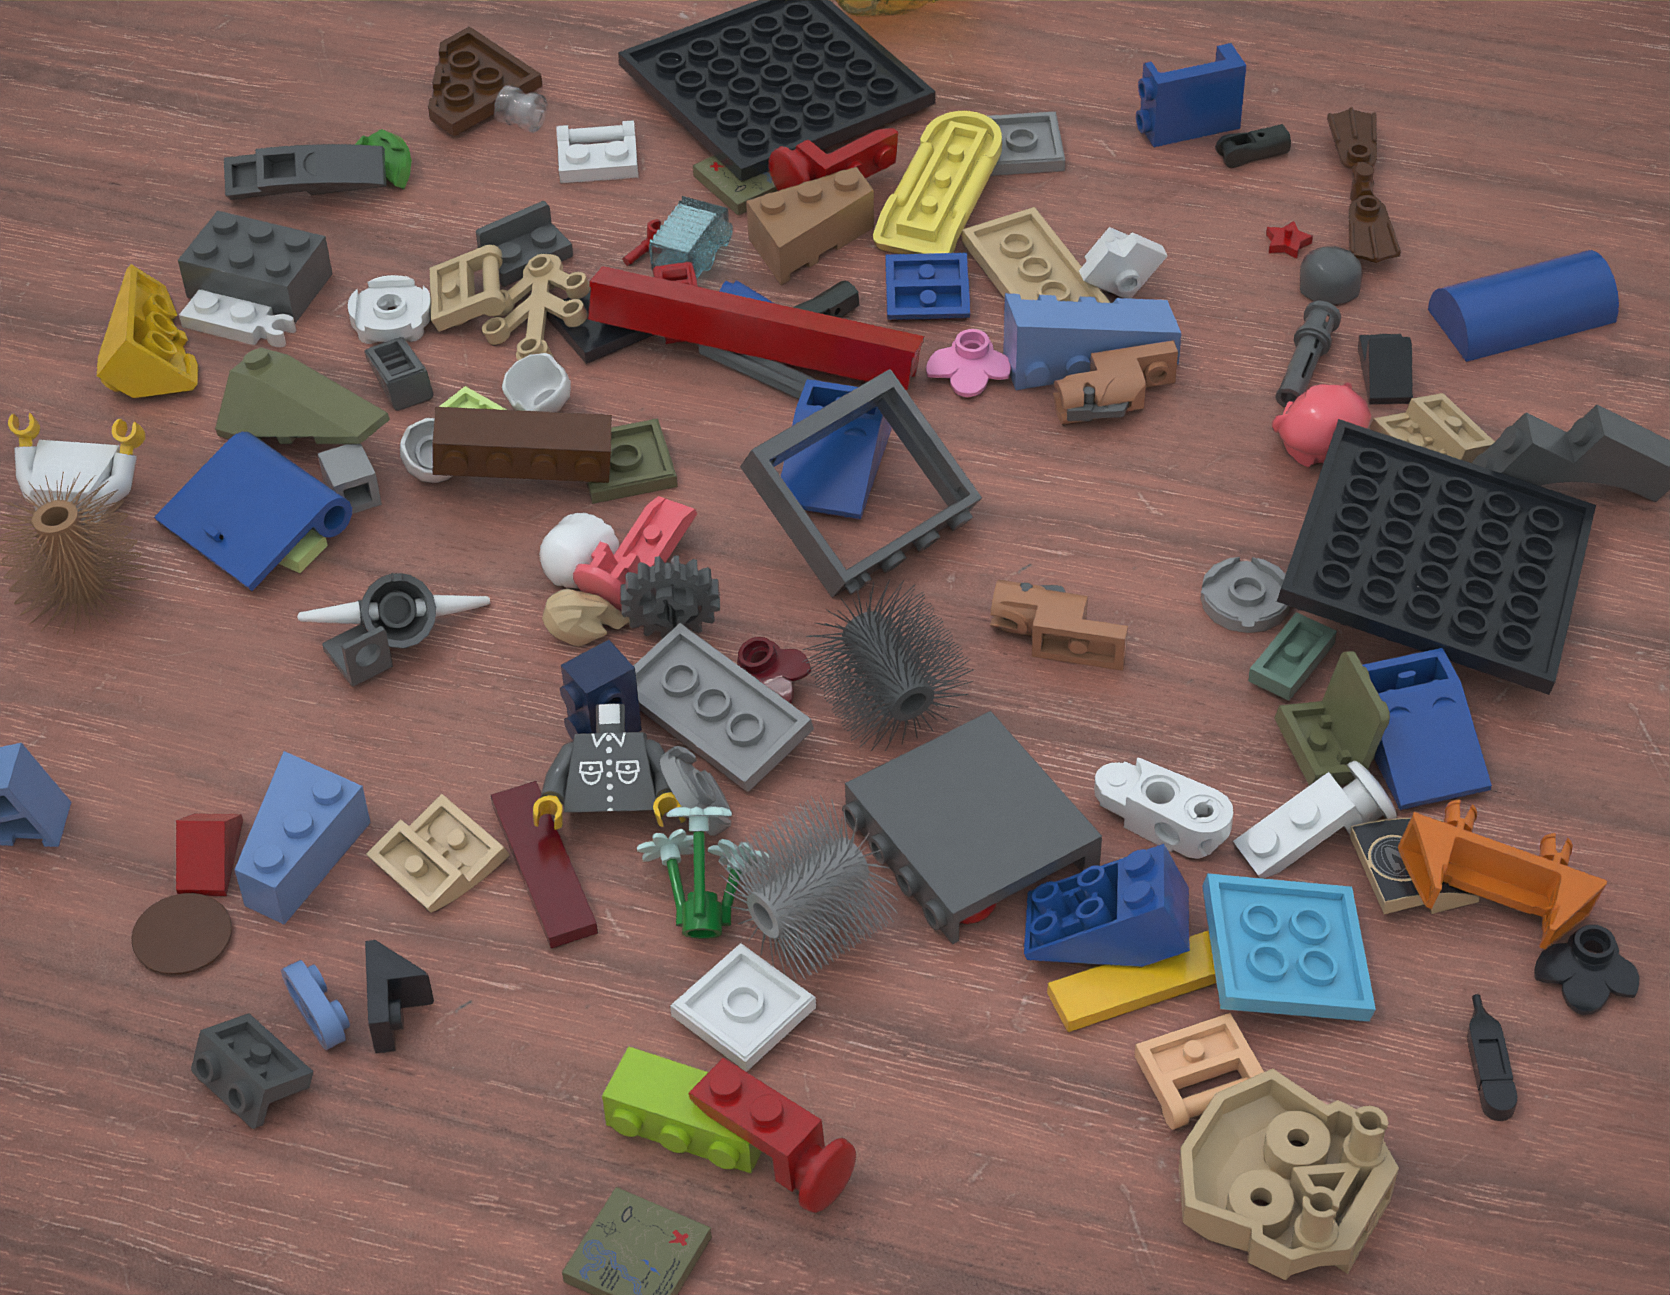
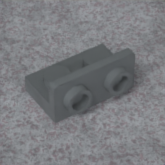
M541 201L476 230L478 248L494 245L502 252L503 262L499 268V281L503 287L521 280L525 266L536 255H556L560 258L561 262L573 257L572 243L552 224L550 206L545 201Z
M250 1013L200 1030L191 1066L192 1073L252 1129L264 1124L269 1103L310 1088L314 1073L313 1070Z

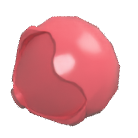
M1346 382L1343 386L1320 384L1309 388L1297 397L1294 402L1289 401L1283 415L1276 416L1272 421V428L1274 432L1279 433L1287 452L1298 463L1310 467L1311 464L1324 463L1338 419L1368 429L1371 413L1366 400L1352 390L1351 383Z

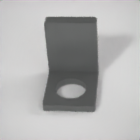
M358 625L322 643L324 652L352 687L393 667L387 634L383 626L368 632L363 625Z

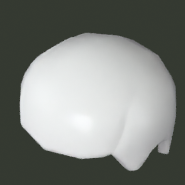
M546 353L531 354L515 362L505 373L502 389L515 410L558 412L570 398L571 381L565 369L556 362L552 355Z
M425 418L408 426L400 443V458L408 473L420 481L439 483L450 479L452 476L433 475L432 443L434 418Z

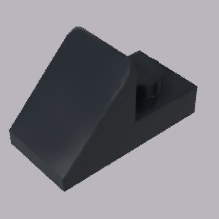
M1402 334L1359 335L1357 348L1369 405L1409 404L1413 398L1411 338L1402 337Z
M377 940L365 941L368 1025L375 1054L396 1051L395 1030L404 1029L402 1008L425 1006L434 1003L430 979L424 970Z

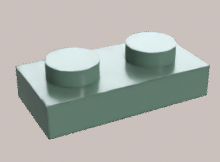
M1296 612L1251 666L1248 681L1290 701L1334 646L1337 631Z

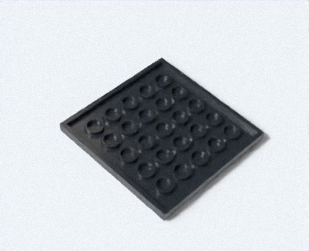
M757 0L618 52L619 66L741 182L769 171V157L778 147L783 146L794 150L796 145L809 139L822 150L935 104L936 91L830 0Z
M1338 419L1276 602L1422 652L1443 648L1451 662L1550 695L1556 682L1596 505Z

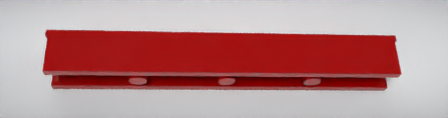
M602 266L589 281L591 293L588 320L867 382L891 369L905 390L909 389L911 376L915 377L917 374L920 349L925 336Z

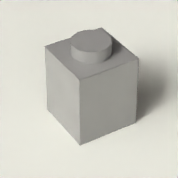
M346 444L317 453L324 484L350 502L352 514L382 505L376 473L361 444Z

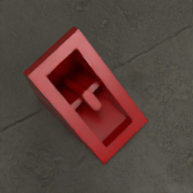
M194 813L176 820L177 894L195 893L206 896H227L243 824L242 814Z

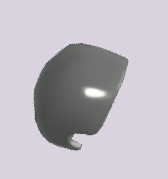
M1325 246L1312 250L1308 255H1305L1300 268V291L1304 296L1313 301L1322 300L1331 304H1342L1353 300L1359 295L1362 281L1361 262L1351 251L1337 246Z

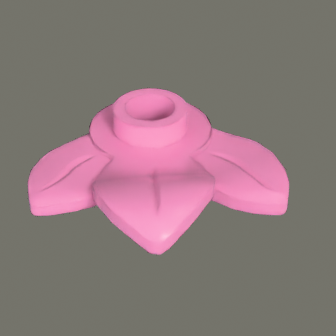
M967 329L960 332L952 346L935 351L926 366V375L928 377L950 378V384L954 392L966 398L982 393L987 386L989 378L995 380L1008 379L1011 372L1008 357L993 350V345L987 334L977 329Z

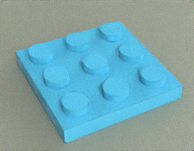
M1207 874L1202 889L1220 1009L1370 1021L1376 1008L1352 887Z

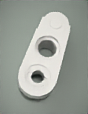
M1139 757L1137 758L1136 766L1125 761L1124 763H1109L1103 765L1095 775L1094 791L1100 806L1125 818L1124 828L1158 846L1164 844L1170 852L1174 850L1186 857L1199 859L1210 855L1230 835L1234 814L1233 805L1226 795L1214 788Z

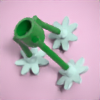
M697 806L693 808H674L667 813V817L689 818V832H693V835H686L683 829L674 831L669 838L663 833H655L652 836L653 841L644 842L637 846V851L644 853L642 857L643 862L661 857L662 864L667 866L676 906V926L682 927V935L689 938H716L722 935V926L731 925L732 907L729 906H732L734 896L731 894L735 895L734 893H736L737 889L730 883L735 887L738 886V883L731 878L733 877L729 874L728 881L730 883L727 882L725 888L729 893L724 891L721 903L718 902V895L716 893L705 891V831H709V817L732 816V812L727 808L709 806L705 809ZM721 839L718 845L708 847V852L721 856L718 862L727 865V870L738 881L740 877L728 864V860L742 876L743 873L729 853V848L736 860L748 872L742 858L736 853L737 850L733 845L734 843ZM743 842V845L747 852L749 850L750 856L753 859V861H755L758 864L756 857L752 855L754 854V852L751 850V848L747 845L746 842ZM739 845L738 848L742 857L752 866L750 859L744 854V849ZM755 850L756 854L764 862L761 852ZM680 854L694 855V892L688 893L687 901L678 863L681 862Z

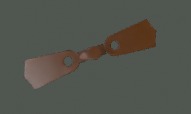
M1352 107L1339 113H1328L1327 121L1340 161L1344 166L1352 169L1353 172L1350 194L1352 203L1349 206V251L1356 258L1374 263L1399 257L1401 250L1385 205L1375 197L1373 190V166L1377 161L1376 113H1365L1354 110Z

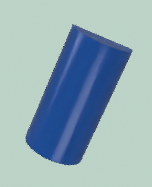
M1586 250L1438 288L1430 297L1428 311L1464 360L1468 362L1616 323L1619 311V297L1617 285L1608 263L1598 252Z

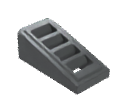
M403 337L373 346L364 351L367 361L395 410L408 408L430 400L433 397V390L427 370Z

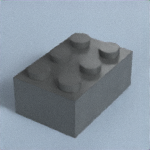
M217 211L178 259L187 298L192 299L199 289L272 307L273 316L277 314L290 315L294 318L295 324L333 274L326 236L222 211Z

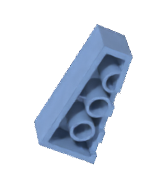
M1005 293L1003 354L1008 357L1011 365L1010 377L1015 390L1052 385L1054 381L1063 379L1068 375L1090 372L1091 353L1173 340L1178 350L1177 365L1179 364L1181 331L1167 300L1116 298L1113 303H1099L1095 297L1080 296L1078 302L1057 301L1055 295H1039L1037 300L1021 299L1020 294Z

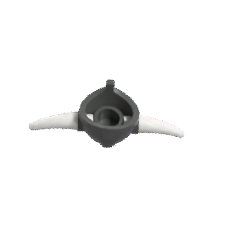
M391 573L381 576L373 582L366 590L362 600L300 612L297 618L301 622L364 625L368 632L383 626L386 630L389 647L407 648L420 643L429 635L435 623V617L487 606L490 604V598L488 596L433 595L421 580L412 575Z

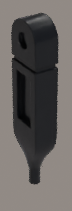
M1475 994L1472 996L1474 1011L1468 1027L1467 1043L1479 1091L1480 1103L1484 1114L1494 1121H1505L1510 1119L1515 1112L1517 1091L1513 1082L1514 1078L1504 1034L1498 1020L1489 1015L1484 1009L1481 995Z

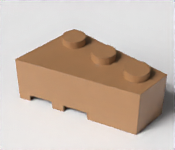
M857 167L842 170L832 175L803 182L799 185L767 193L764 196L746 201L748 239L780 285L791 280L790 273L803 265L810 268L819 262V255L833 247L839 250L874 228V191Z

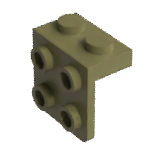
M1347 651L1341 653L1322 701L1279 705L1274 719L1309 786L1328 772L1338 785H1346L1355 780L1346 764L1357 761L1368 770L1375 757V752L1384 731L1389 725L1390 713L1387 704L1381 700L1371 682L1367 668L1361 664L1354 651Z

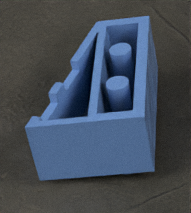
M22 743L0 747V845L14 846L16 838L43 839V846L59 847L71 801Z
M283 751L234 869L246 907L284 925L371 823L363 786Z

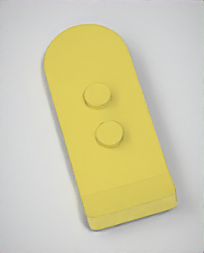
M954 111L935 118L927 125L920 138L918 150L894 194L889 196L880 213L873 233V240L877 248L897 254L954 253L962 229H964L1002 152V133L994 120L977 112Z

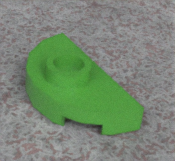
M383 129L369 137L362 136L355 145L384 147L386 179L395 186L405 189L410 177L412 160L409 147L402 137Z

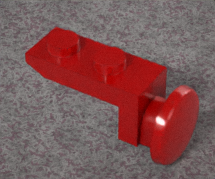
M894 128L875 130L828 155L809 139L796 145L794 150L783 146L778 147L769 157L768 164L771 179L778 191L857 167L866 179L896 163L898 131Z
M724 1057L688 1092L690 1100L708 1117L772 1158L776 1182L791 1192L795 1189L799 1190V1205L802 1209L812 1213L826 1209L840 1196L848 1184L856 1163L855 1147L845 1138H838L825 1147L822 1120Z

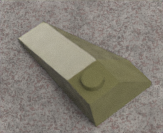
M260 347L248 352L244 356L243 361L230 370L215 430L218 436L227 439L240 432H250L260 440L262 439L261 437H277L279 444H292L295 438L314 437L316 444H361L387 423L390 418L386 411L293 357Z

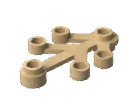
M539 254L531 258L523 270V278L508 291L500 290L505 298V310L500 315L486 321L482 326V332L488 343L492 345L503 343L509 338L510 333L528 318L526 338L517 345V360L519 361L531 354L546 353L553 356L547 343L544 341L547 311L563 319L568 327H576L584 323L588 313L579 299L586 296L591 290L586 275L583 272L568 274L562 271L563 264L556 255ZM555 287L561 288L566 291L568 297L572 300L566 302L549 293V290ZM532 290L531 295L513 310L514 304Z

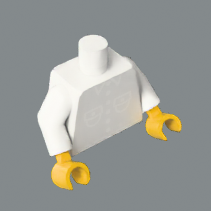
M29 412V426L24 430H19L18 417L14 413L10 415L8 426L16 437L19 438V447H14L16 478L23 496L29 501L32 499L39 507L44 505L34 491L35 489L45 504L46 501L42 490L48 502H51L47 481L49 489L51 488L54 501L57 500V481L59 498L62 474L63 481L60 500H62V495L63 500L66 499L67 487L69 493L73 479L75 478L76 480L79 473L80 475L69 495V502L76 497L85 485L87 487L81 494L78 502L106 483L93 497L91 502L98 498L101 499L89 504L87 508L106 498L107 496L105 495L115 490L118 491L104 505L118 502L129 494L137 458L136 455H133V449L139 447L145 440V432L138 423L133 422L132 432L125 437L127 423L122 419H117L114 422L112 435L121 443L120 447L119 445L39 440L37 446H33L32 440L40 432L39 422ZM88 498L78 504L76 508L82 505ZM108 505V506H105V507H101L99 510L104 509V508L109 507V506H112V505ZM107 509L97 512L95 515H98L106 511Z

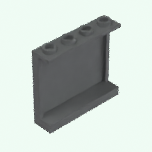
M991 711L845 783L846 805H844L847 824L854 831L857 818L855 832L860 831L864 837L868 835L866 839L869 842L871 852L878 851L873 853L875 859L880 864L886 863L890 867L902 892L906 896H913L923 909L924 916L929 925L934 930L940 929L952 944L959 941V922L1071 863H1074L1081 872L1091 866H1100L1102 835Z

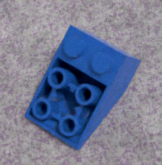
M807 379L796 406L792 426L858 387ZM875 407L785 460L781 478L804 510L861 519L892 427L878 407Z
M1443 648L1363 664L1367 668L1370 680L1381 700L1387 704L1390 713L1389 725L1380 740L1374 760L1399 810L1491 790L1492 784L1462 683Z
M1164 844L1147 850L1134 851L1127 857L1102 866H1091L1079 874L1056 882H1045L1027 893L1024 956L1027 960L1143 967L1190 951L1189 887Z

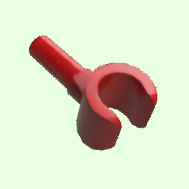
M655 219L648 222L647 238L624 256L623 262L629 266L646 252L651 250H667L670 246L671 227L661 230L660 220Z

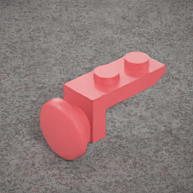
M658 496L646 505L614 555L609 545L600 541L591 555L593 560L590 565L578 564L573 572L575 584L582 592L598 595L607 600L616 609L622 611L620 586L626 584V573L638 574V563L640 562L647 564L649 567L654 566L655 557L658 556L666 563L696 517V510Z

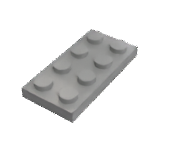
M681 623L634 665L640 711L747 792L758 784L814 730L811 718Z

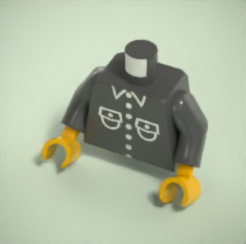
M625 704L596 705V733L575 734L572 742L562 746L546 773L541 797L533 806V819L536 827H538L539 819L542 815L552 814L555 816L554 829H560L563 825V804L564 812L654 810L660 827H664L662 817L666 812L682 807L669 788L662 773L660 758L665 751L659 742L647 739V735L644 732L625 733ZM679 817L680 823H683L686 818Z

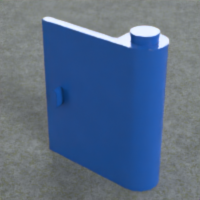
M240 432L232 436L154 518L158 523L243 586L253 591L311 529L328 538L340 534L350 522L352 506L347 499L250 432Z

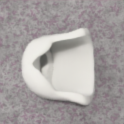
M575 513L565 516L545 536L540 547V562L549 580L553 584L564 586L567 589L578 588L573 580V572L578 564L590 565L593 560L591 555L600 541L609 545L613 555L619 548V540L615 536L611 525L604 523L601 518L588 513Z

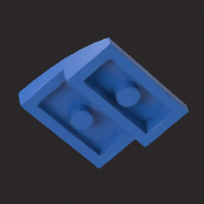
M967 253L887 254V320L970 318Z

